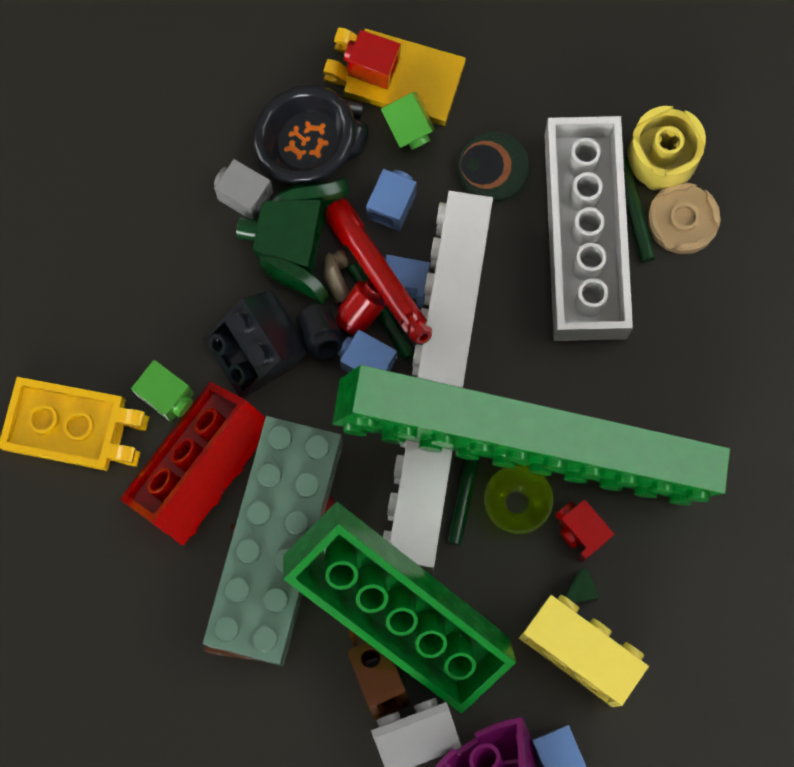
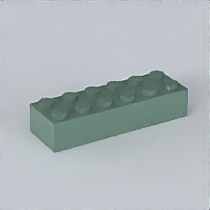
M266 416L203 645L284 666L303 594L283 579V555L325 514L343 447L341 434Z

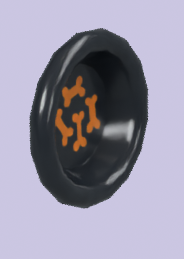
M319 85L291 88L278 94L263 109L254 127L253 148L259 165L272 178L290 185L318 182L331 176L347 160L355 143L356 121L350 105L336 91Z

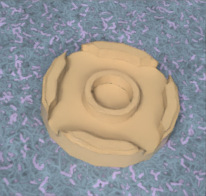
M689 182L660 190L652 200L647 214L648 230L656 243L665 250L677 254H692L708 246L716 236L721 217L716 200L707 190L703 191L701 188L696 187L697 185Z

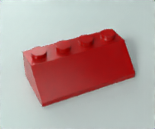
M209 382L119 500L184 546L188 539L197 532L200 523L212 507L219 503L222 494L234 478L243 471L246 462L257 449L266 417L247 400Z

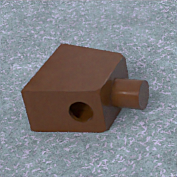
M349 630L348 634L354 648L349 649L347 654L374 719H380L411 706L395 664ZM379 661L375 667L368 668L371 662Z

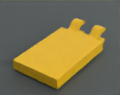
M338 27L334 42H336L334 49L345 53L349 41H356L357 35L348 29ZM366 28L364 30L366 32L401 44L400 60L388 90L348 76V64L346 67L336 60L327 59L323 70L325 74L324 81L345 86L344 97L383 108L417 91L431 122L442 126L446 125L466 62L465 57Z
M17 377L0 437V449L108 471L110 461L137 467L141 452L136 451L134 447L120 445L124 427L127 426L136 430L146 431L150 417L145 415L143 411L124 408L126 399L122 396Z

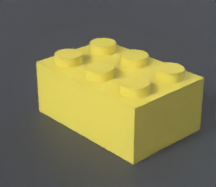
M550 595L518 639L612 708L622 706L649 668L642 661L645 655L627 642L621 645L611 639L609 636L612 631L600 621L594 618L591 621H587L578 615L577 612L580 608L567 597L560 595L558 598Z

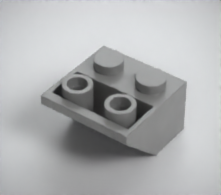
M436 698L415 705L414 710L416 714L401 719L399 712L376 720L378 728L371 730L384 767H414L446 755L452 748L457 751L462 747L447 702L438 705Z

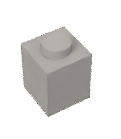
M233 159L228 168L223 167L219 171L214 181V190L218 200L249 219H256L258 217L261 204L268 201L274 193L269 179Z

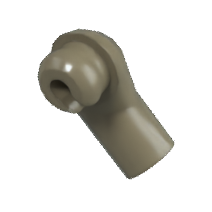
M337 250L333 254L329 252L324 257V281L336 304L342 302L350 292L340 272L342 268L349 266V260L343 250Z

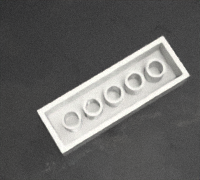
M621 116L548 118L544 138L554 341L627 339L633 329Z

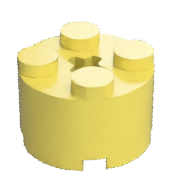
M674 106L653 108L640 118L633 131L627 148L629 164L635 177L650 190L658 191L687 182L696 171L704 154L706 144L705 130L698 118L686 110L683 112L673 109Z

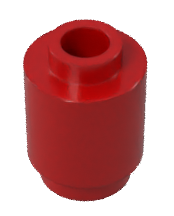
M363 280L357 281L337 309L336 322L349 334L355 335L358 329L367 331L386 306V303L370 280H367V282Z

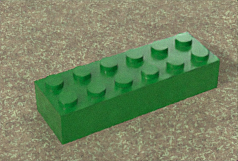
M336 502L283 555V579L461 714L516 663L511 640L508 635L339 502Z

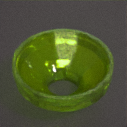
M516 465L515 468H503L491 477L484 493L486 513L498 528L508 533L526 534L540 528L546 522L553 507V493L547 479L543 475L529 473L528 466ZM514 492L524 494L528 500L527 510L519 514L510 512L506 506L508 495Z

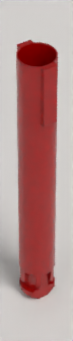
M341 198L339 201L331 203L326 210L327 217L325 219L340 242L349 248L405 333L409 332L408 336L418 344H424L429 341L432 336V329L426 325L427 319L364 230L365 224L349 201Z

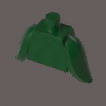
M347 178L324 183L303 184L284 189L273 196L271 201H265L261 204L258 220L240 217L237 223V239L254 241L253 252L260 261V268L268 277L289 289L312 298L319 304H324L329 296L324 285L313 275L324 223V209L347 195L349 192Z

